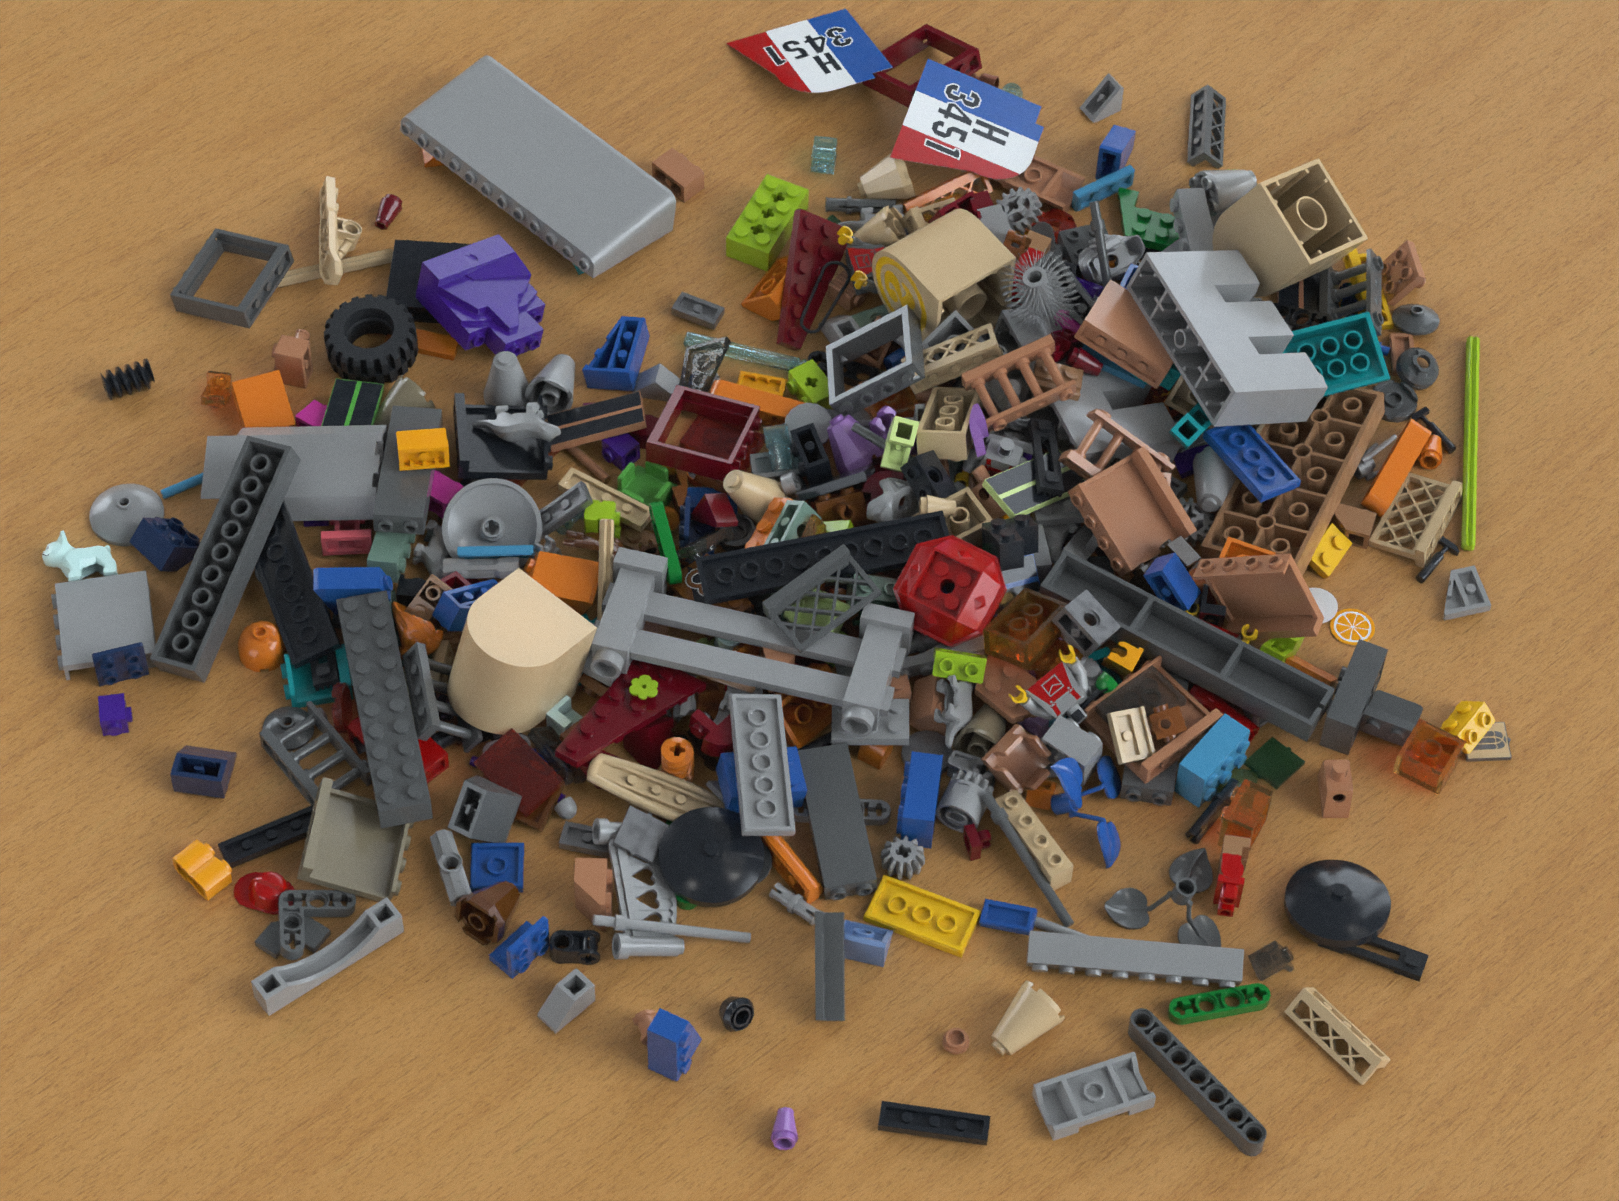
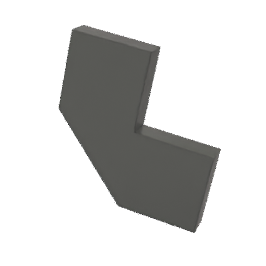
M304 917V947L315 953L331 935L330 929L311 917ZM278 921L271 922L255 940V946L275 959L281 955ZM287 921L284 924L289 929H295L299 926L294 921Z

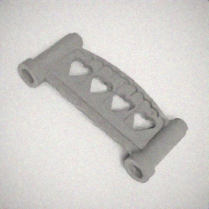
M596 818L592 826V838L596 845H608L620 915H626L629 919L645 920L651 915H657L661 920L660 922L676 924V895L662 877L659 868V848L651 864L631 857L628 852L612 845L622 822H609L607 818ZM643 869H648L652 872L650 879L654 882V885L649 886L632 876ZM647 892H653L656 895L655 903H657L658 908L653 909L636 899ZM625 929L623 933H615L612 940V953L616 960H627L629 956H678L679 954L682 955L685 949V943L682 938L665 933Z

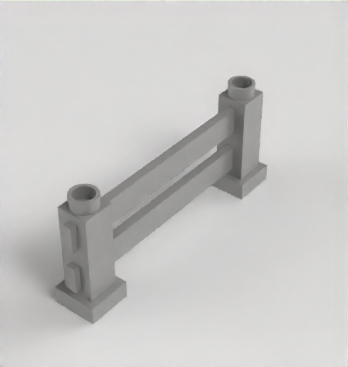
M618 548L613 561V583L610 582L602 603V611L604 613L601 621H595L594 626L597 627L590 647V650H592L590 668L596 676L606 680H614L620 676V673L627 674L630 663L634 659L842 707L841 726L843 730L855 737L868 736L871 730H877L880 717H887L895 687L890 686L893 677L899 678L905 657L909 656L912 646L915 613L869 603L863 608L860 617L859 638L829 632L805 651L799 653L772 619L665 595L667 592L668 558L627 548ZM646 621L847 666L853 668L851 677L648 632L644 631L643 628ZM796 629L795 638L802 644L810 637L811 630Z

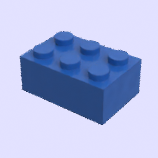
M797 746L787 747L793 808L802 807L807 793ZM734 752L721 753L716 772L725 809L739 813Z
M912 751L911 761H905L896 834L901 835V840L906 835L908 841L917 839L918 846L931 849L943 755Z

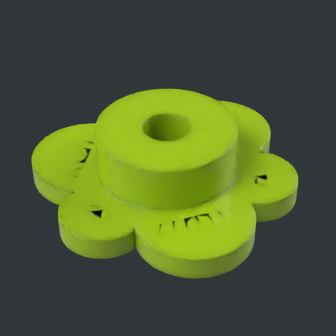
M642 675L639 679H632V685L629 688L631 695L638 696L639 699L644 700L647 697L652 698L658 694V682L652 680L649 675Z

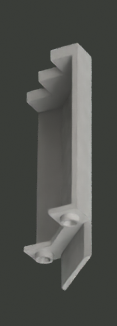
M387 425L242 428L235 436H207L200 499H220L246 437L251 436L291 446L301 459L284 498L292 521L373 520V510L387 440Z

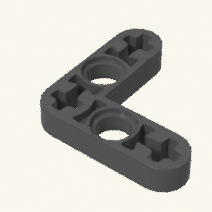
M286 890L282 892L278 902L279 947L281 955L288 960H297L303 955L305 946L304 917H349L355 911V895L339 890ZM320 900L324 903V906L317 908L312 906L310 902ZM287 901H292L293 906H289ZM341 902H346L347 906H342ZM287 921H294L299 926L295 929H289L284 924ZM290 938H294L295 949H290Z

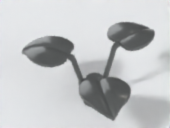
M1205 848L1186 852L1173 861L1169 868V877L1175 886L1172 891H1168L1165 896L1152 905L1147 906L1146 896L1135 888H1124L1117 891L1104 904L1105 911L1116 924L1126 929L1136 930L1148 924V911L1154 910L1163 902L1172 898L1177 905L1187 906L1186 920L1188 923L1181 925L1178 930L1179 943L1221 947L1220 933L1214 921L1206 915H1198L1193 920L1191 917L1193 905L1191 899L1195 893L1206 891L1213 880V873Z

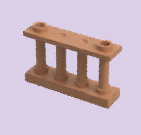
M1051 334L961 374L962 385L965 390H976L989 415V418L985 419L988 432L992 430L1000 431L1008 423L1056 401H1066L1076 393L1075 380L1073 379L1065 383L1051 356L1055 352V342ZM1037 359L1043 360L1056 385V388L1045 393L1041 390L1029 367L1030 362ZM1015 369L1021 371L1034 398L1023 403L1020 402L1007 377L1008 372ZM993 379L999 381L1012 408L998 413L984 386L986 382Z
M1095 409L1087 413L1086 416L1093 421L1092 426L1077 449L1063 452L1058 461L1083 479L1088 480L1105 470L1122 442L1133 450L1132 453L1145 446L1162 472L1171 471L1175 467L1167 455L1153 450L1112 420L1111 415L1102 409ZM1101 428L1113 435V438L1098 462L1092 464L1085 459V454Z

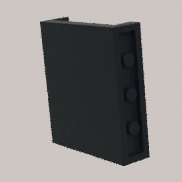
M395 240L386 299L392 298L397 300L399 305L403 304L408 309V312L412 314L414 322L439 323L415 298L422 262L470 244Z
M464 393L454 394L453 419L458 478L547 480L548 470H552L553 457L548 455L551 452V441L528 438L521 441L508 442L499 438L489 429L474 428L472 423L475 421L495 420L497 418L495 413L496 407L503 405L465 404ZM538 395L539 410H542L544 417L541 419L545 421L547 420L548 408L547 405H543L542 395ZM508 405L509 408L506 413L511 415L514 413H526V406Z

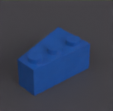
M621 316L607 335L605 344L601 349L598 348L595 351V357L589 365L586 364L582 369L587 388L634 391L650 337L645 318Z
M490 579L445 591L432 615L448 631H463L472 604L481 595L498 584L495 579Z
M661 1008L658 1010L647 1029L648 1069L676 1082L682 1074L688 1072L692 1063L691 1057L702 1040L689 1021Z

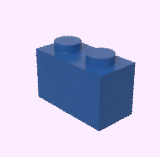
M1176 553L1157 557L1143 575L1158 598L1183 611L1189 610L1201 593Z

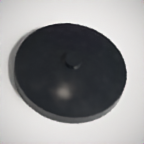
M702 807L682 814L669 825L660 842L659 868L664 881L677 896L694 905L721 907L735 903L752 891L763 871L764 847L760 836H742L740 814L725 808Z
M1321 860L1310 863L1293 874L1286 886L1284 909L1293 927L1308 939L1331 947H1354L1373 940L1384 930L1390 916L1391 899L1384 883L1367 868L1344 860Z

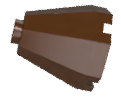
M500 881L462 896L456 902L455 918L458 922L461 919L464 922L465 926L462 929L465 934L482 945H488L490 942L492 944L498 943L504 937L519 904L520 894L518 888L513 883Z

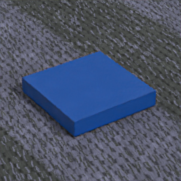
M524 842L471 843V892L500 881H507L513 883L518 888L519 893H523Z

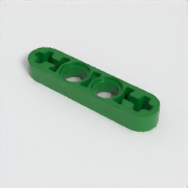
M663 502L649 503L650 519L660 556L668 558L667 582L669 585L682 583L681 567Z
M1254 983L1178 997L1170 1002L1168 1017L1174 1024L1185 1025L1261 1011L1268 1006L1271 994L1269 988L1264 984ZM1254 993H1258L1262 1000L1258 1001L1257 997H1253ZM1227 997H1235L1238 999L1239 1005L1235 1007L1228 1006L1225 999ZM1207 1001L1213 1005L1214 1009L1203 1011L1200 1009L1199 1004ZM1180 1007L1182 1011H1185L1184 1015H1180L1176 1008Z

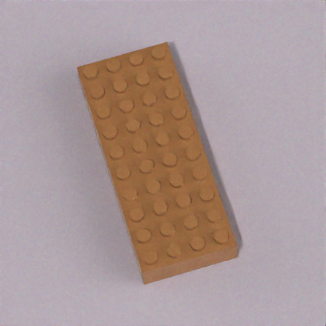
M1360 387L1329 395L1319 401L1306 422L1265 424L1259 435L1301 480L1300 486L1260 503L1237 477L1201 544L1202 559L1219 558L1229 536L1270 550L1276 554H1291L1303 576L1385 413L1384 393Z

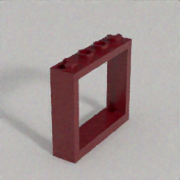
M925 24L881 51L892 65V68L872 73L875 78L863 81L862 85L909 108L920 79L909 86L886 74L887 72L931 46L953 57V59L943 64L944 66L970 76L982 69L979 49Z
M676 385L647 440L645 461L724 481L729 472L740 470L741 459L745 460L748 445L753 444L755 430H760L762 419L759 418L760 406ZM682 410L745 426L728 460L665 443Z

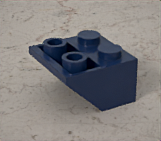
M160 517L143 518L129 541L159 571L177 572L191 562L200 545L199 537L183 527V522L174 517L170 519Z
M186 745L176 753L170 777L173 790L175 792L225 799L237 753Z

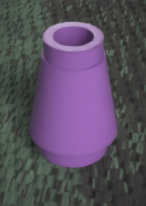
M788 1107L778 1109L771 1134V1141L774 1147L780 1150L792 1149L798 1141L794 1111Z

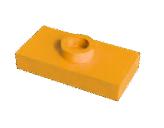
M740 371L737 380L739 385L783 397L787 386V379L746 371Z

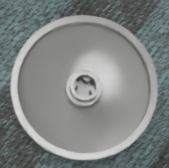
M498 478L481 479L463 487L449 502L442 521L443 540L452 558H459L457 556V547L533 545L535 547V543H541L543 533L540 511L529 493L511 481ZM520 558V569L525 567L529 558Z

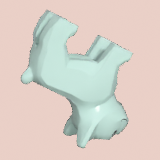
M64 530L60 531L57 541L49 543L42 553L44 564L48 567L60 568L68 578V582L83 580L97 571L103 576L118 575L117 564L112 558L109 545L105 547L74 548L68 543Z

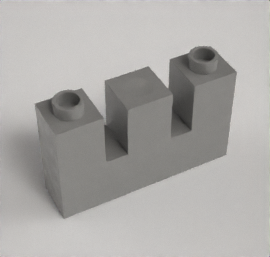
M1239 250L1146 252L1126 288L1212 425L1220 427L1306 422L1319 401L1323 398L1328 386L1305 352L1283 353L1294 334L1272 301H1250L1256 294L1260 282Z
M1010 309L1001 311L994 332L999 345L1003 346L1009 353L1051 334L1052 331L1060 330L1062 327L1060 325L1059 327L1056 325L1054 327L1049 317L1050 324L1048 319L1045 318V325L1047 320V326L1044 331V322L1042 325L1041 320L1040 325L1039 317L1037 319L1038 324L1036 321L1035 327L1033 326L1032 328L1031 326L1034 320H1036L1034 317L1029 326L1022 329L1031 319L1032 315L1030 318H1027L1026 322L1023 320V323L1018 324L1017 322L1026 317L1027 314H1021L1022 316H1018L1016 319H1012V317L1019 315L1025 309H1020L1016 313H1009ZM1067 357L1063 358L1062 360H1059V361L1055 362V363H1059V364H1062V365L1069 366V365L1065 364V361H1066V358H1067ZM1035 361L1030 362V365H1029V367L1031 368L1032 372H1033V368H1034V363H1035ZM1015 369L1008 372V379L1024 380L1027 384L1020 370ZM1101 370L1098 376L1083 373L1081 395L1078 401L1071 399L1066 401L1059 400L1028 414L1029 418L1054 422L1057 446L1061 453L1078 448L1093 424V421L1086 415L1089 411L1095 409H1102L1108 412L1112 420L1156 452H1162L1167 455L1171 463L1178 449L1183 447L1168 433L1179 421L1172 419L1164 403L1143 405L1152 387L1151 385L1146 384L1143 389ZM1030 388L1028 395L1026 397V401L1031 398H1034ZM1101 428L1086 452L1085 459L1092 464H1096L1113 438V435ZM1044 441V445L1049 452L1048 445H1046ZM1121 442L1106 468L1111 465L1115 458L1124 459L1133 450Z

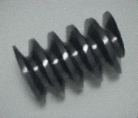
M147 358L143 360V367L138 361H135L134 369L129 364H125L124 372L120 367H115V375L109 369L106 370L105 378L100 373L105 392L111 401L113 400L114 392L122 398L123 390L132 395V387L141 392L142 384L149 390L151 389V382L154 381L155 383Z

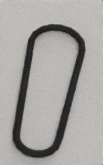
M830 261L822 267L800 318V326L805 332L815 334L822 329L848 286L851 273L844 263ZM832 264L840 265L847 272V280L819 327L815 330H809L804 326L803 320L825 269Z

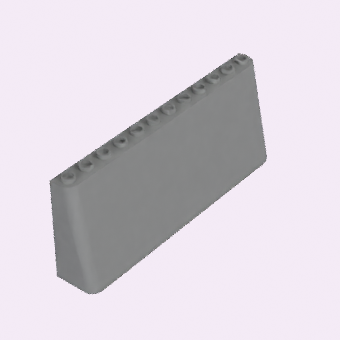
M489 55L480 58L401 119L400 131L405 136L417 143L421 148L434 156L436 160L447 166L452 172L481 192L483 196L498 205L500 209H503L516 221L520 222L592 278H595L673 230L676 198L671 190Z

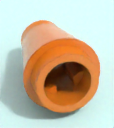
M1430 435L1418 456L1420 465L1425 469H1435L1442 463L1441 438L1438 435Z

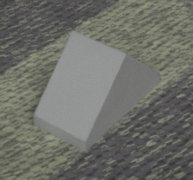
M1108 73L1081 105L1080 109L1093 123L1121 111L1124 88Z
M658 364L639 373L632 393L640 391L642 398L668 402L676 385L684 386V381L662 364Z

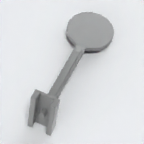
M799 404L791 409L785 418L784 429L786 437L790 443H793L791 430L814 423L822 445H824L829 439L827 428L831 425L829 423L831 416L825 408L818 404ZM915 404L914 417L903 418L920 423L925 410V404ZM856 420L870 430L869 422L871 420Z

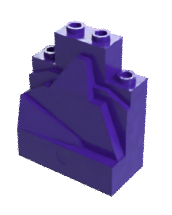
M499 234L422 262L415 298L465 351L486 344L495 355L502 351H509L518 356L540 347L544 329L538 323L542 321L545 303L537 296V291L529 283L531 273L515 250Z

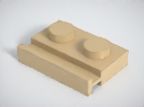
M1144 706L1106 714L1119 765L1148 759L1155 754Z

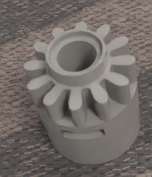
M959 770L958 773L953 774L936 808L937 818L948 828L963 833L964 826L974 824L977 829L987 808L981 796L987 792H990L993 796L994 788L988 786L989 781L981 774L970 770L964 773L962 770Z

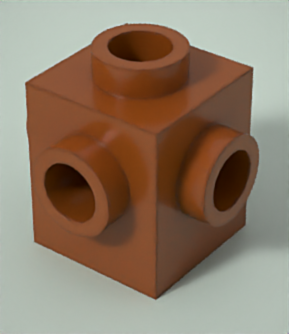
M1168 703L1153 708L1154 713L1149 715L1150 720L1148 724L1151 736L1156 735L1157 740L1163 738L1164 743L1174 740L1178 737V733L1187 731L1180 705L1169 708ZM1163 719H1168L1171 725L1169 727L1162 726L1161 721Z

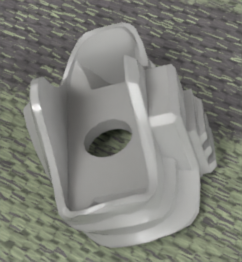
M1104 234L1107 255H1113L1116 259L1115 267L1110 268L1111 279L1113 281L1123 279L1130 264L1136 265L1145 251L1143 241L1139 235L1120 236ZM1094 237L1089 240V247L1080 253L1078 257L1079 267L1085 279L1095 284H1103Z
M993 379L986 382L984 386L994 400L993 403L999 413L1012 408L999 381ZM1009 379L1020 402H1025L1029 392V387L1025 381ZM1023 416L1008 423L1007 426L1013 431H1022L1023 428L1028 427L1030 418Z
M897 478L880 480L879 485L883 489V494L870 501L867 506V518L878 523L911 517L919 512V500L908 481ZM904 496V504L899 506V501Z

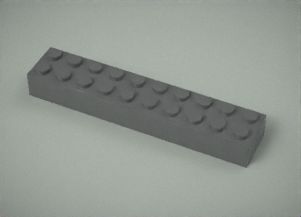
M251 436L246 437L151 654L150 660L160 671L205 683L301 461L291 446Z
M387 590L336 599L381 828L433 819L431 799Z

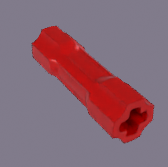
M1196 684L1193 686L1189 693L1209 712L1217 708L1223 715L1227 714L1250 730L1249 742L1254 739L1259 732V727L1246 716L1241 715L1221 697Z

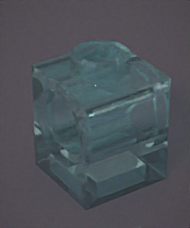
M815 136L811 156V172L834 174L838 138Z

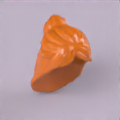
M396 601L391 603L394 621L402 645L399 650L401 659L403 660L402 656L416 642L425 644L427 656L436 651L442 642L443 631H435L432 622L404 612L406 606Z

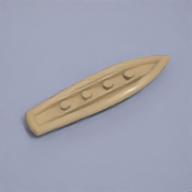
M600 753L592 759L588 767L587 780L671 822L682 814L697 808H725L724 803L715 794L696 784L624 759Z

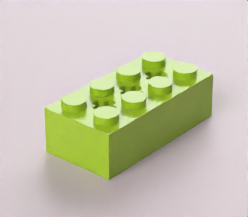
M766 174L726 237V256L768 271L791 236L794 211L800 208L807 211L809 189Z

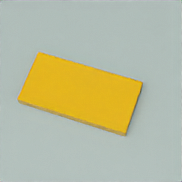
M883 875L863 916V921L881 928L893 930L894 933L962 958L982 911Z

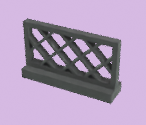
M843 544L763 601L762 605L765 615L774 621L798 652L802 653L882 595V592L850 555L849 549ZM850 564L856 571L855 579L841 578V570ZM826 581L836 582L834 594L820 592L821 584ZM839 583L854 584L852 596L838 594ZM857 585L868 586L873 591L866 597L856 596ZM805 596L815 597L814 608L799 607L800 600ZM819 598L833 599L832 610L817 609ZM837 600L851 601L850 609L846 612L835 611ZM784 611L795 612L793 623L782 622L778 616ZM798 612L813 614L812 624H797ZM816 614L831 616L830 623L825 627L815 626ZM796 629L811 630L810 637L802 644L795 638Z

